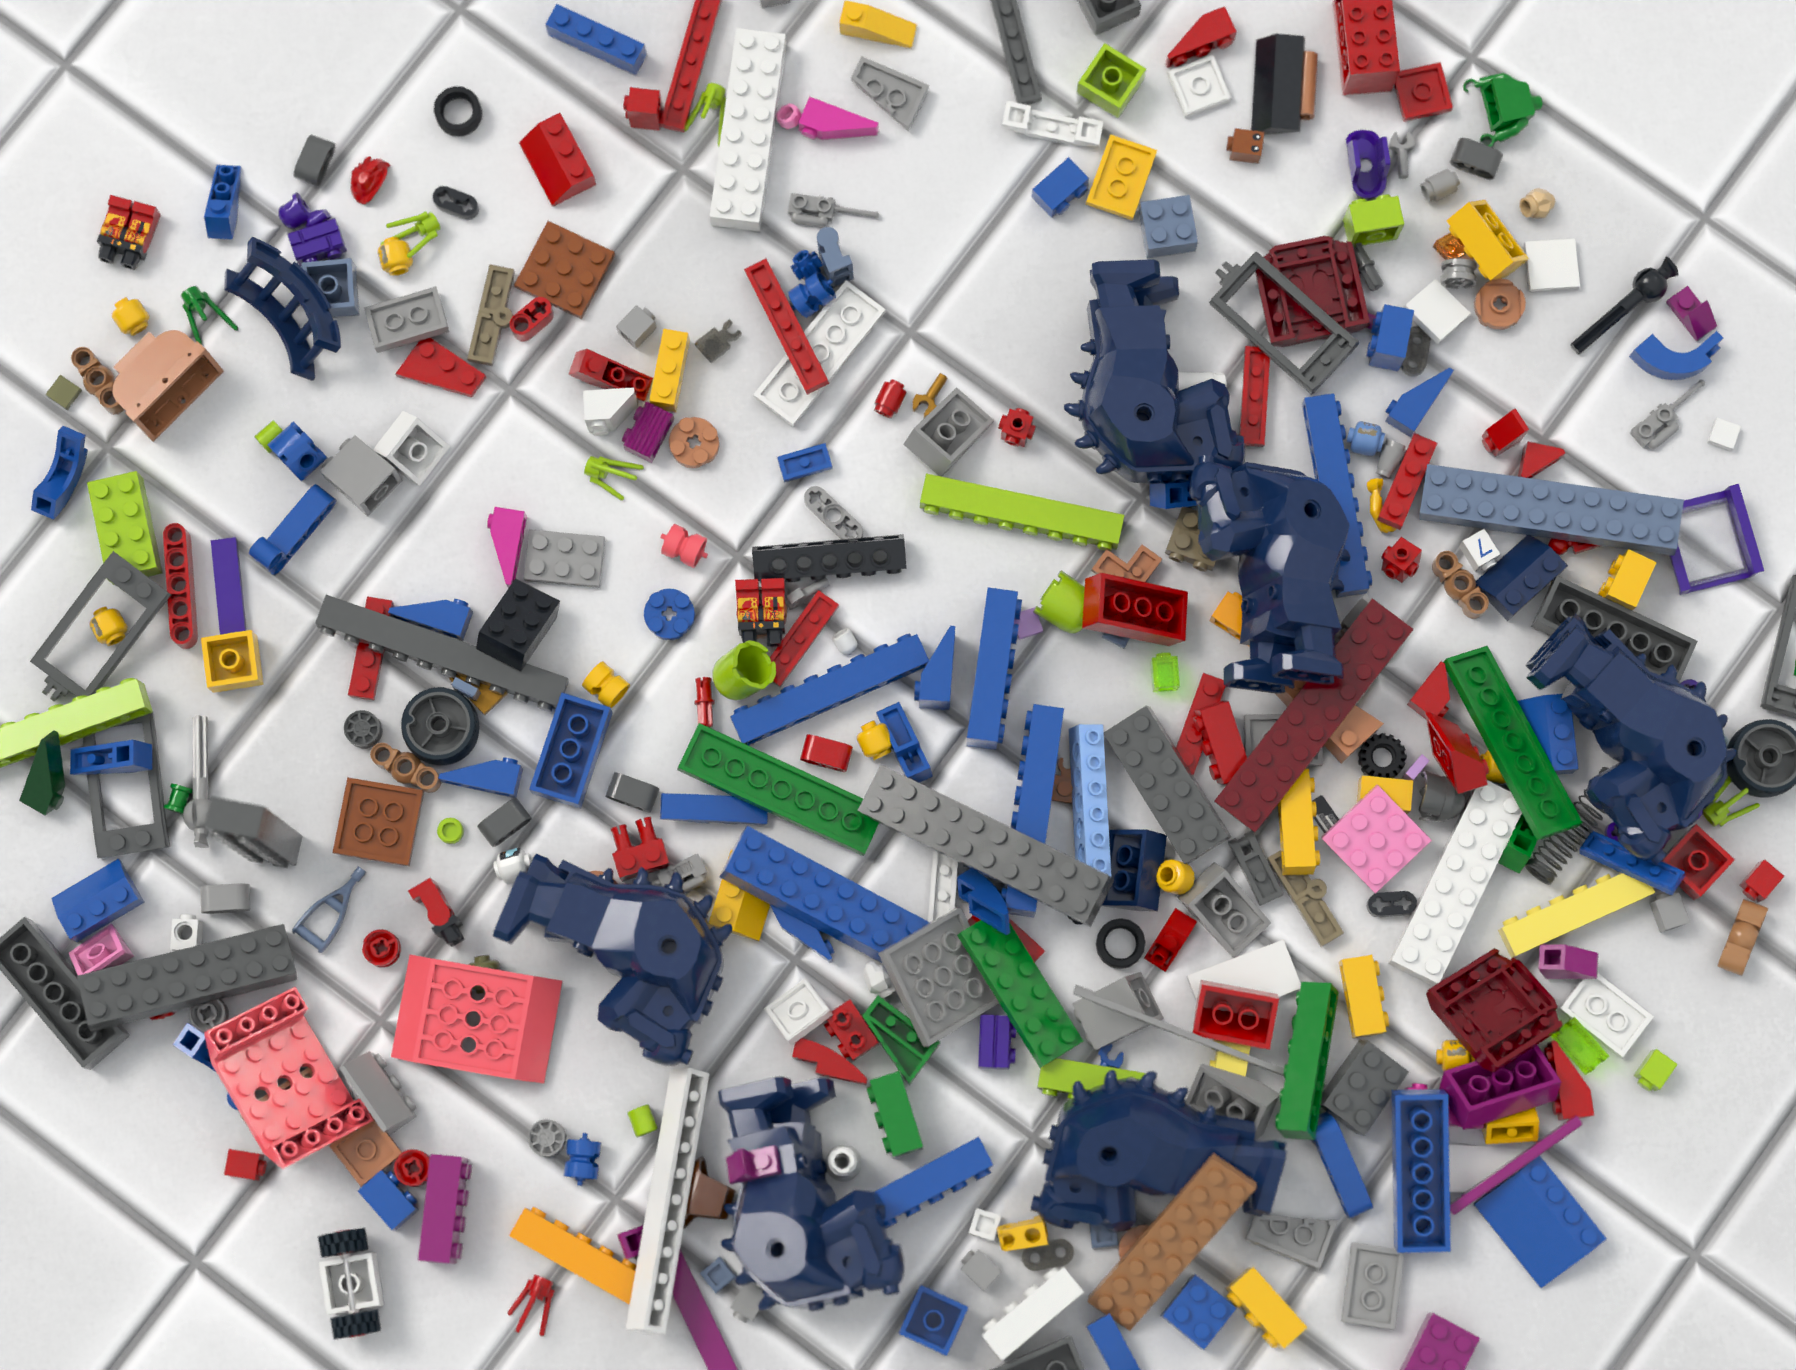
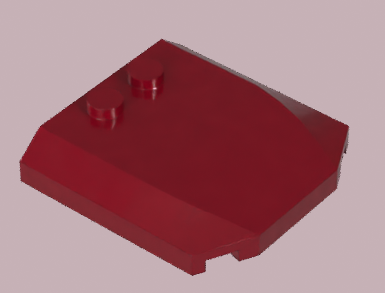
M1320 236L1274 246L1264 256L1269 263L1348 333H1355L1370 326L1352 242L1346 241L1345 243L1333 240V237ZM1259 269L1255 271L1269 340L1273 346L1287 347L1326 339L1332 335Z
M1495 948L1434 985L1426 993L1431 1010L1479 1065L1493 1073L1560 1031L1563 1026L1562 1020L1559 1021L1556 1013V1001L1521 961L1515 958L1510 960L1498 954L1499 950Z

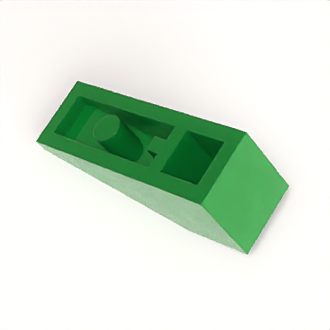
M1521 814L1498 861L1499 864L1518 874L1530 859L1537 843L1523 814Z

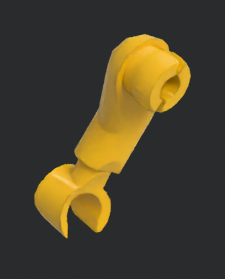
M1383 478L1370 479L1367 482V489L1372 493L1370 496V514L1381 532H1393L1396 528L1377 521L1382 509L1383 499L1380 491L1383 487Z

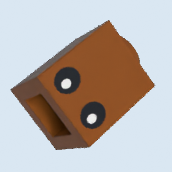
M1235 128L1233 136H1228L1226 151H1230L1229 160L1259 164L1264 132Z

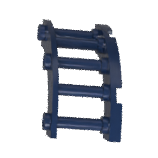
M251 237L247 245L246 265L239 273L228 268L226 269L224 290L251 304L272 324L286 348L290 363V373L313 381L315 379L314 360L322 350L326 349L337 353L341 348L339 326L337 320H333L329 311L331 305L316 282L295 261L291 264L280 255L282 253L280 250L262 240ZM257 266L273 275L264 288L248 278ZM281 282L294 295L286 307L272 295ZM300 304L308 317V321L302 329H300L292 317V314ZM312 333L313 346L310 349L306 339Z

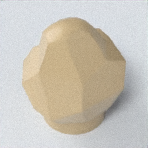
M1541 188L1533 189L1520 200L1521 213L1525 217L1545 218L1555 205V197L1547 190Z

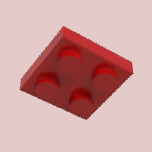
M1441 62L1399 72L1394 87L1404 122L1452 111L1453 106Z

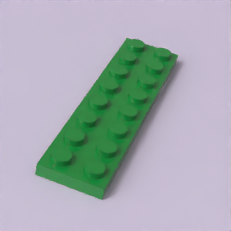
M1484 646L1446 658L1443 662L1445 663L1446 671L1536 840L1539 841L1581 825L1583 822L1489 647Z
M700 723L677 768L678 771L862 856L865 855L879 824L857 811L863 798Z

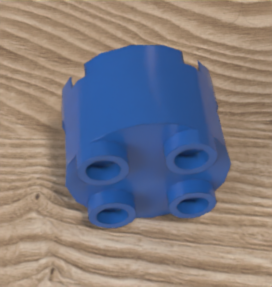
M294 421L267 444L301 482L327 459V456Z

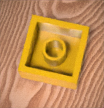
M1630 549L1623 555L1619 554L1610 565L1607 573L1611 576L1607 578L1606 582H1603L1598 595L1633 611L1657 562Z
M252 630L201 638L206 683L210 691L216 693L264 685L258 637Z

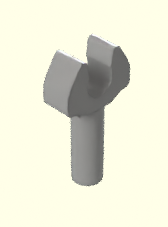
M1394 132L1389 142V149L1397 152L1398 177L1402 179L1408 178L1407 152L1415 146V139L1410 132L1406 134V144L1398 142L1397 132Z
M828 579L818 580L804 589L799 587L786 596L787 600H785L790 610L797 608L803 604L806 598L814 595L818 590L821 591L830 585Z

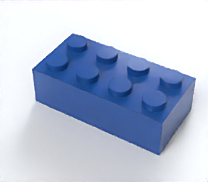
M561 692L529 788L532 794L581 809L613 714L610 707Z

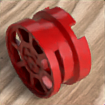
M378 929L370 932L365 937L362 952L366 960L377 967H388L399 959L401 944L398 938L391 932Z
M416 1149L402 1152L394 1164V1172L397 1179L407 1186L418 1187L424 1185L428 1179L430 1157L425 1152Z

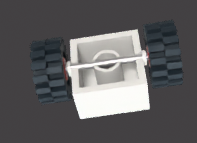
M366 1229L342 1230L318 1236L321 1258L340 1255L338 1259L319 1262L327 1315L349 1313L348 1315L330 1318L333 1340L359 1337L381 1331L378 1310L359 1311L384 1305L376 1253L370 1252L354 1256L349 1254L369 1249Z

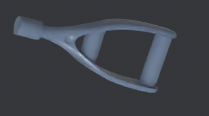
M358 866L352 873V878L344 886L318 900L303 914L293 927L292 933H297L317 948L319 953L324 952L343 923L353 886L361 880L366 871ZM343 895V903L335 897ZM324 903L340 913L333 930L325 941L303 926L309 916Z

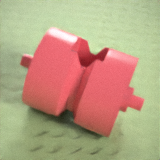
M673 524L667 535L661 534L660 538L664 539L661 554L674 558L680 555V560L683 564L692 568L696 567L702 557L707 558L708 556L704 552L707 543L706 537L697 533L688 536V531L677 524Z

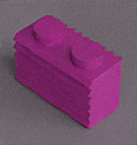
M646 401L643 407L639 406L633 417V420L636 422L632 429H626L622 442H624L625 451L652 463L674 422V416L672 413Z

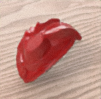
M368 156L364 159L363 163H358V167H354L351 173V192L358 203L365 205L373 199L386 178L388 168L391 166L389 163L382 159L371 161V157Z

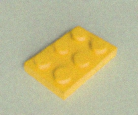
M1110 134L1086 205L1133 220L1157 150Z

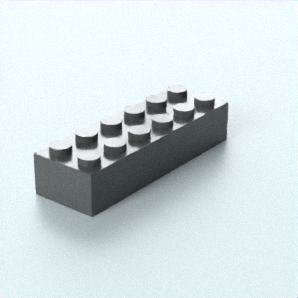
M1556 576L1551 582L1531 627L1551 636L1569 616L1572 618L1574 614H1577L1585 622L1588 631L1594 638L1601 632L1610 629L1635 656L1645 654L1646 661L1644 664L1650 672L1661 675V673H1666L1668 667L1673 664L1677 670L1676 679L1679 682L1698 642L1559 576Z
M1144 706L1104 732V736L1184 864L1191 863L1231 838L1228 830L1151 707Z
M23 917L0 937V971L82 1068L91 1070L130 1036L122 1025L90 1032L76 971L33 920Z

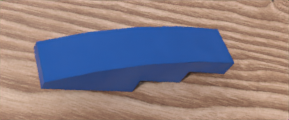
M661 794V820L708 824L712 822L767 824L768 812L734 796Z

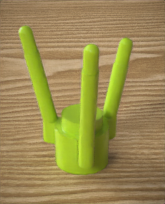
M716 83L707 84L705 92H702L700 100L688 118L685 127L686 132L703 104L705 106L701 114L702 119L706 117L709 108L717 109L720 106L718 147H720L726 97H724L726 89Z
M425 211L419 215L386 224L387 228L416 222L414 227L392 236L398 237V240L416 231L420 236H426L407 254L408 258H411L430 240L438 236L436 231L440 230V224L432 212L427 214Z
M590 456L584 470L585 475L591 476L590 482L599 485L619 500H624L623 495L600 479H605L608 473L627 479L637 480V476L611 468L610 465L642 470L644 466L611 460L601 456L599 458Z
M1729 776L1714 795V800L1702 812L1707 821L1714 827L1718 824L1722 827L1728 821L1751 812L1760 806L1759 803H1755L1727 816L1730 812L1728 808L1749 792L1748 788H1745L1726 803H1723L1721 800L1716 802L1732 780Z

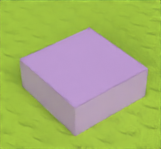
M1035 607L1020 612L1019 620L1014 619V624H1019L1017 634L1019 640L1043 632L1038 615L1033 613Z
M1421 754L1402 778L1414 780L1430 760Z

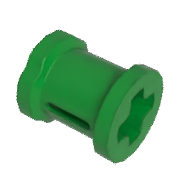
M171 783L170 788L172 791L168 804H165L164 808L183 814L189 794L193 793V789Z

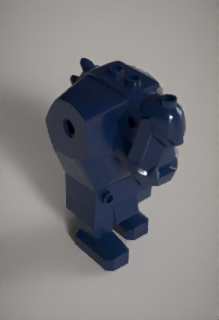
M1154 259L1098 261L1092 263L1090 283L1095 289L1097 299L1089 300L1087 306L1091 339H1089V342L1082 344L1080 348L1082 351L1093 355V362L1089 371L1084 370V373H1070L1072 381L1081 385L1080 389H1083L1082 400H1078V403H1066L1064 405V410L1069 415L1077 417L1082 422L1084 436L1075 441L1076 447L1096 449L1101 454L1103 462L1096 468L1098 474H1108L1114 471L1127 481L1133 483L1159 484L1161 482L1184 483L1190 481L1195 466L1199 464V457L1203 455L1213 456L1214 463L1231 466L1232 470L1244 464V437L1237 435L1236 431L1231 428L1228 412L1230 394L1225 384L1209 379L1179 391L1178 368L1174 359L1168 353L1170 349V335L1166 334L1164 319L1166 310L1160 309V305L1178 299V278L1174 276H1160V263Z
M1200 456L1199 464L1195 466L1190 477V495L1192 499L1196 500L1198 505V529L1200 530L1198 543L1203 553L1211 561L1239 556L1238 579L1242 593L1240 644L1250 645V659L1230 663L1223 669L1224 685L1230 688L1278 694L1285 693V686L1295 688V680L1332 684L1334 683V676L1343 679L1344 666L1336 659L1334 636L1342 628L1331 591H1344V585L1338 579V571L1341 561H1350V554L1345 549L1350 525L1333 492L1323 483L1297 470L1246 462L1232 470L1231 466L1214 463L1213 456Z
M1574 614L1572 618L1570 616L1566 618L1526 664V667L1530 670L1526 678L1539 690L1546 688L1562 677H1566L1570 681L1561 699L1567 703L1570 710L1580 719V724L1594 733L1602 751L1619 762L1589 780L1586 793L1590 802L1596 808L1603 810L1619 827L1618 833L1620 837L1618 842L1628 852L1644 861L1651 860L1656 865L1667 854L1662 849L1671 839L1670 831L1691 826L1698 819L1700 811L1714 800V795L1726 780V763L1731 761L1737 754L1736 749H1727L1723 728L1727 724L1728 717L1725 714L1717 716L1715 709L1706 703V685L1704 682H1699L1694 689H1688L1678 683L1679 681L1676 679L1677 670L1673 664L1668 667L1666 673H1661V675L1650 672L1644 664L1646 661L1645 654L1635 656L1610 629L1601 632L1594 638L1588 631L1585 622L1577 614Z
M535 854L527 873L520 871L517 875L495 926L493 937L512 945L530 922L545 927L544 938L548 941L570 943L572 947L578 949V953L590 958L595 954L598 961L611 974L621 978L599 1003L597 1020L609 1030L624 1032L638 1041L639 1047L643 1048L642 1056L652 1062L665 1066H676L680 1063L688 1065L693 1054V1050L688 1049L692 1038L690 1028L694 1023L701 1024L704 1015L708 1017L713 1002L710 1000L714 991H719L723 981V977H721L724 967V958L721 950L722 942L732 932L731 924H726L716 929L715 926L711 927L708 923L707 918L709 916L707 914L712 907L713 897L706 895L699 902L692 901L685 895L683 880L678 872H674L669 885L665 884L663 887L652 885L647 871L640 867L637 878L633 879L632 884L615 885L611 868L606 869L602 875L596 876L565 860H562L560 865L556 867L548 858Z
M1109 1070L1104 1078V1084L1093 1087L1090 1090H1086L1080 1081H1076L1073 1084L1072 1094L1074 1098L1068 1100L1062 1106L1057 1124H1052L1049 1140L1052 1141L1050 1149H1045L1042 1164H1046V1182L1043 1185L1040 1196H1033L1030 1210L1038 1212L1041 1219L1048 1224L1064 1229H1072L1074 1224L1083 1222L1096 1226L1103 1225L1114 1232L1130 1230L1138 1218L1136 1190L1152 1196L1177 1195L1214 1153L1257 1183L1256 1189L1242 1204L1243 1212L1259 1217L1263 1214L1269 1216L1286 1160L1287 1151L1284 1150L1286 1143L1277 1140L1255 1141V1122L1216 1115L1214 1106H1209L1203 1112L1194 1110L1186 1104L1185 1097L1188 1093V1088L1181 1087L1175 1092H1168L1154 1084L1157 1078L1155 1071L1147 1072L1141 1079L1134 1077L1117 1079L1116 1071Z
M773 1077L718 1091L719 1103L728 1113L732 1139L727 1141L733 1153L741 1148L752 1151L769 1146H776L778 1150L781 1173L741 1182L738 1200L733 1204L724 1205L726 1213L734 1218L732 1238L723 1239L721 1246L730 1252H734L743 1265V1272L735 1278L736 1284L748 1285L753 1282L754 1284L758 1283L763 1288L762 1293L764 1297L758 1304L759 1310L764 1311L776 1304H783L788 1307L818 1311L825 1309L824 1305L833 1304L834 1306L849 1304V1300L864 1297V1292L862 1291L864 1288L868 1291L883 1290L884 1295L899 1293L898 1285L904 1276L903 1252L900 1244H894L892 1239H888L884 1222L886 1214L885 1205L880 1196L873 1191L854 1190L836 1202V1194L826 1181L825 1173L827 1172V1166L822 1155L821 1133L816 1130V1126L811 1124L809 1111L836 1097L833 1080L816 1078L791 1084V1079L786 1077Z

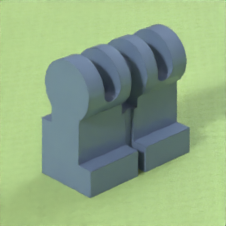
M831 227L822 228L817 234L818 253L822 260L823 271L827 280L830 278L833 280L831 284L833 288L843 284L846 280L851 281L854 279L853 263L849 255L842 256L837 231Z

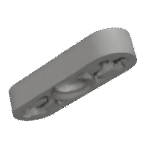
M813 486L806 490L804 501L807 508L840 539L855 538L853 536L846 537L847 530L843 526L840 530L837 529L844 523L846 518L849 520L846 522L848 528L851 530L857 528L856 538H863L861 524L824 489ZM811 494L815 496L821 494L820 501L824 505H826L827 501L830 502V504L825 506L822 513L819 512L822 509L820 504L817 502L810 503ZM829 510H838L841 513V518L837 522H830L826 517Z

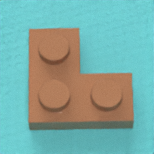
M1143 544L1128 563H1125L1106 549L1091 571L1095 574L1105 573L1146 582L1162 562V558Z

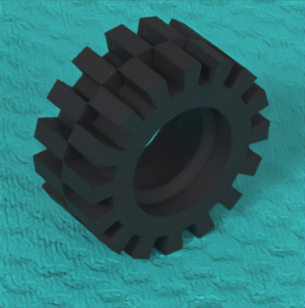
M1386 733L1373 735L1364 742L1359 751L1358 764L1362 767L1361 771L1365 772L1367 776L1395 778L1405 766V760L1407 759V754L1404 753L1405 747L1401 746V741L1394 739V736L1391 734L1389 736ZM1378 748L1387 749L1392 756L1390 765L1386 767L1376 765L1372 757L1373 752Z

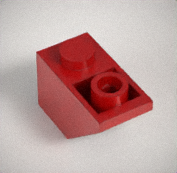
M1175 908L1144 959L1166 972L1197 921Z

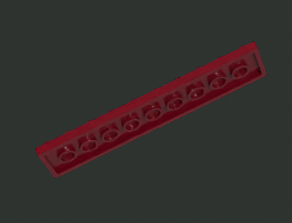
M1372 598L1335 645L1336 659L1344 666V678L1341 679L1334 676V683L1332 684L1307 682L1214 802L1256 833L1414 629Z

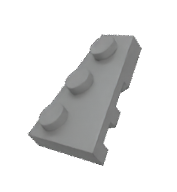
M861 56L851 77V81L909 131L928 92V84Z

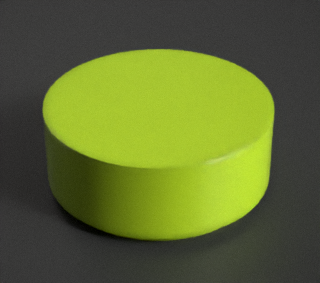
M446 818L439 823L437 834L444 843L455 844L462 839L464 828L457 819Z

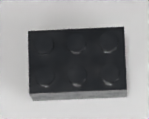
M515 578L480 629L476 649L522 671L557 619L560 600Z

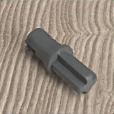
M1362 243L1355 244L1357 248L1355 249L1353 246L1359 274L1361 273L1371 291L1378 290L1383 286V281L1374 267L1375 262L1369 259Z

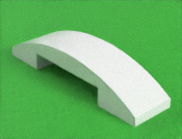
M1007 101L1002 126L1043 140L1080 146H1099L1104 121L1080 116L1078 119L1031 110L1029 105Z

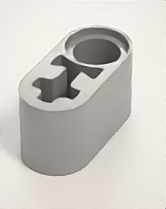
M222 884L200 887L201 913L215 914L250 911L249 884Z

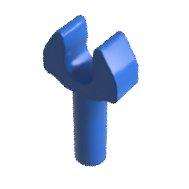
M1109 1044L1101 1048L1098 1052L1101 1056V1063L1099 1065L1119 1069L1123 1064L1124 1053L1121 1052L1115 1060H1109L1107 1054L1113 1045Z

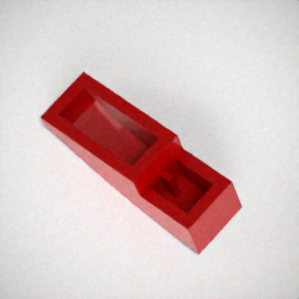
M804 1038L795 1042L792 1058L817 1064L815 1071L817 1075L867 1085L868 1079L860 1070L830 1048Z

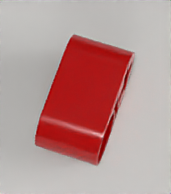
M536 297L512 316L510 328L514 337L519 341H528L546 327L554 318L551 303L544 297ZM541 309L545 310L546 312L542 314L541 312H537V310ZM520 323H527L529 325L525 331L520 332L516 330Z
M807 734L800 760L824 768L847 772L853 747L842 742Z

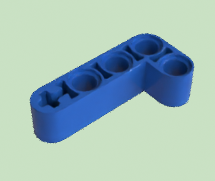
M313 485L267 539L260 537L252 545L249 555L272 575L278 574L331 512L337 500L319 485Z
M1327 1111L1319 1114L1315 1140H1311V1142L1319 1152L1346 1216L1351 1219L1372 1209L1373 1205L1338 1123Z

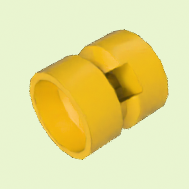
M602 661L587 675L582 683V687L591 695L597 694L598 701L604 706L613 708L627 693L630 684L620 675L614 676V670Z

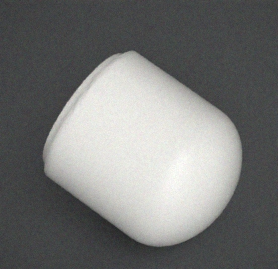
M848 628L837 632L832 638L842 654H850L857 648V640Z

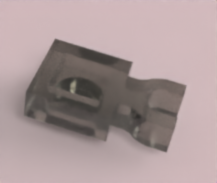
M730 319L724 323L722 330L718 331L714 327L695 342V346L710 363L730 349L731 345L728 342L735 341L741 337L742 332L740 330L733 334L727 331L733 323Z

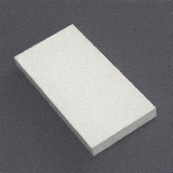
M1284 940L1187 975L1196 1002L1200 980L1278 994V997L1301 988L1300 980Z

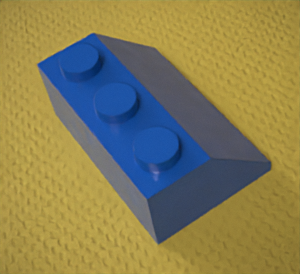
M1563 694L1542 695L1519 700L1518 703L1556 774H1573L1577 771L1578 760L1573 716L1567 703L1561 699Z
M119 858L51 898L61 925L69 939L75 942L81 941L145 903Z

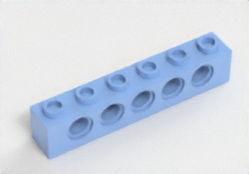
M1079 724L1068 729L1071 785L1073 788L1072 806L1075 859L1111 877L1103 724Z

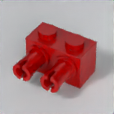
M651 817L644 818L645 827L641 819L635 821L642 842L638 846H632L626 824L619 825L621 834H619L617 826L610 829L617 848L612 855L622 882L636 878L640 867H643L649 874L668 868L670 865L662 838H656Z
M851 999L831 1011L833 1015L823 1024L831 1037L836 1035L841 1042L837 1047L845 1059L850 1057L852 1061H855L879 1045V1042Z

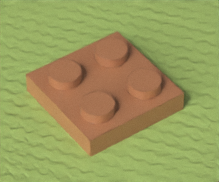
M374 1118L371 1123L329 1145L361 1187L380 1170L386 1169L396 1161L402 1153L389 1134L381 1130Z

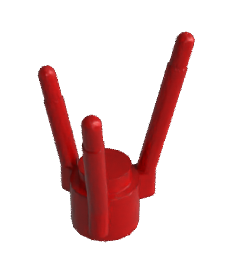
M535 1274L532 1280L528 1279L525 1288L508 1311V1315H512L526 1295L531 1296L515 1329L517 1333L521 1331L535 1300L543 1301L545 1296L539 1333L541 1337L545 1335L551 1299L555 1290L551 1289L553 1282Z

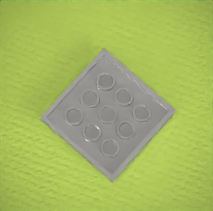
M961 907L951 910L878 953L923 1047L930 1046L999 1004L957 936L961 931L970 927Z

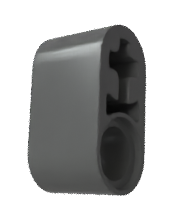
M310 134L296 163L294 178L319 186L334 155L335 143Z
M1459 138L1450 163L1460 170L1492 180L1496 175L1503 154L1494 148L1471 139Z
M614 772L605 797L651 813L660 788Z
M513 798L481 821L477 827L492 847H496L529 823L532 818L519 800Z

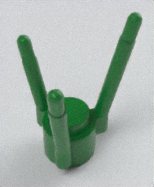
M197 286L189 287L182 292L181 298L184 301L182 307L187 314L196 342L198 341L202 344L192 311L194 313L198 312L202 320L206 321L207 317L203 311L206 306L205 303L233 330H238L233 321L209 298L206 292L202 293Z

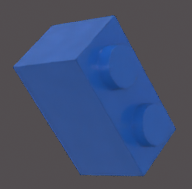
M1068 157L1032 189L1031 197L1051 218L1057 213L1061 215L1068 209L1071 200L1075 197L1079 199L1087 192L1089 177Z
M380 1170L358 1192L392 1231H396L419 1210L415 1205L418 1201L408 1190L405 1193L398 1186L401 1182L392 1171L387 1173L384 1170Z

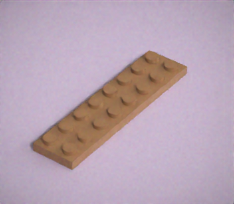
M1213 1153L1088 1296L1087 1302L1106 1315L1110 1313L1114 1321L1130 1331L1253 1193L1257 1183Z

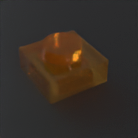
M1451 232L1436 240L1433 248L1445 260L1461 258L1466 255L1464 244L1460 239L1455 238Z

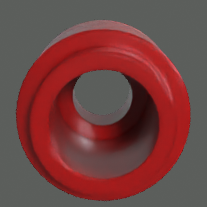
M893 379L890 382L885 381L874 402L876 405L874 411L892 419L893 415L897 414L907 392L903 389L904 385Z

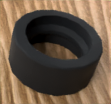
M453 86L447 88L438 95L434 102V114L439 127L445 133L452 136L471 134L478 128L482 120V109L478 97L465 87ZM457 98L467 100L473 109L470 119L461 124L449 123L443 114L445 105Z
M1119 918L1103 925L1097 935L1095 945L1097 954L1105 964L1113 968L1123 969L1131 967L1138 962L1144 953L1146 942L1144 933L1137 924L1131 920ZM1114 929H1126L1135 938V950L1127 958H1114L1106 950V937Z

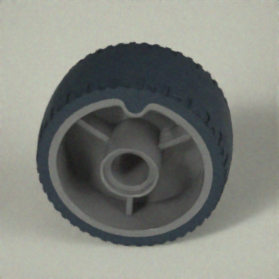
M434 687L416 694L406 705L401 719L402 736L409 750L420 760L433 765H450L461 761L473 750L479 736V718L475 708L464 695L449 688ZM437 720H445L446 725L443 730L435 731L433 729V725Z
M1764 719L1751 722L1734 734L1727 749L1734 748L1737 754L1726 764L1728 776L1738 789L1742 791L1748 788L1749 792L1747 794L1754 797L1767 798L1783 794L1796 784V731L1794 728L1782 721ZM1764 751L1772 756V763L1764 761L1762 756Z

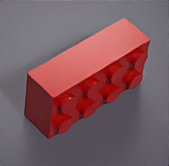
M1105 573L1096 574L1085 579L1082 628L1164 646L1184 642L1186 639L1188 591Z

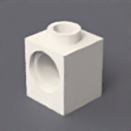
M182 914L180 919H172L170 950L177 951L202 944L203 922L196 919V915ZM191 927L193 931L192 936L187 940H183L181 936L183 929Z

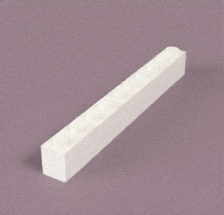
M689 1067L670 1070L626 1324L627 1330L643 1334L666 1333L709 1073Z

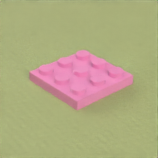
M1378 784L1321 837L1374 893H1377L1432 841Z

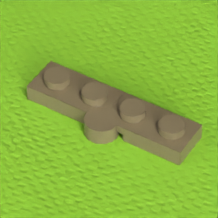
M489 264L467 357L470 362L493 366L501 329L510 327V320L513 316L511 310L507 308L515 274L512 268Z
M1281 850L1268 857L1267 861L1320 947L1344 934L1325 901L1322 900L1327 892V886L1324 881L1320 879L1311 880L1309 875H1282Z

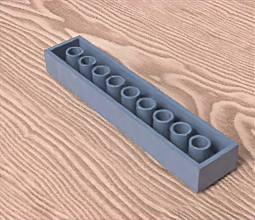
M1427 464L1419 520L1674 556L1678 545L1684 500Z

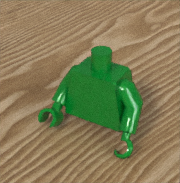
M1506 73L1481 77L1479 81L1468 79L1463 84L1465 92H1469L1466 89L1469 83H1474L1475 88L1481 87L1490 130L1496 134H1483L1480 142L1486 139L1490 140L1492 143L1487 146L1491 148L1494 147L1495 142L1499 141L1501 143L1519 134L1527 127L1528 120L1535 115V111L1542 108V98L1538 95L1531 96L1529 85L1526 82L1518 81Z

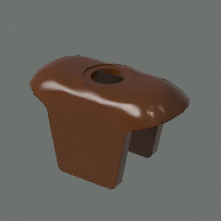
M703 1156L694 1162L683 1230L697 1217L727 1220L729 1214L724 1210V1205L732 1204L736 1193L734 1189L708 1176L707 1165Z

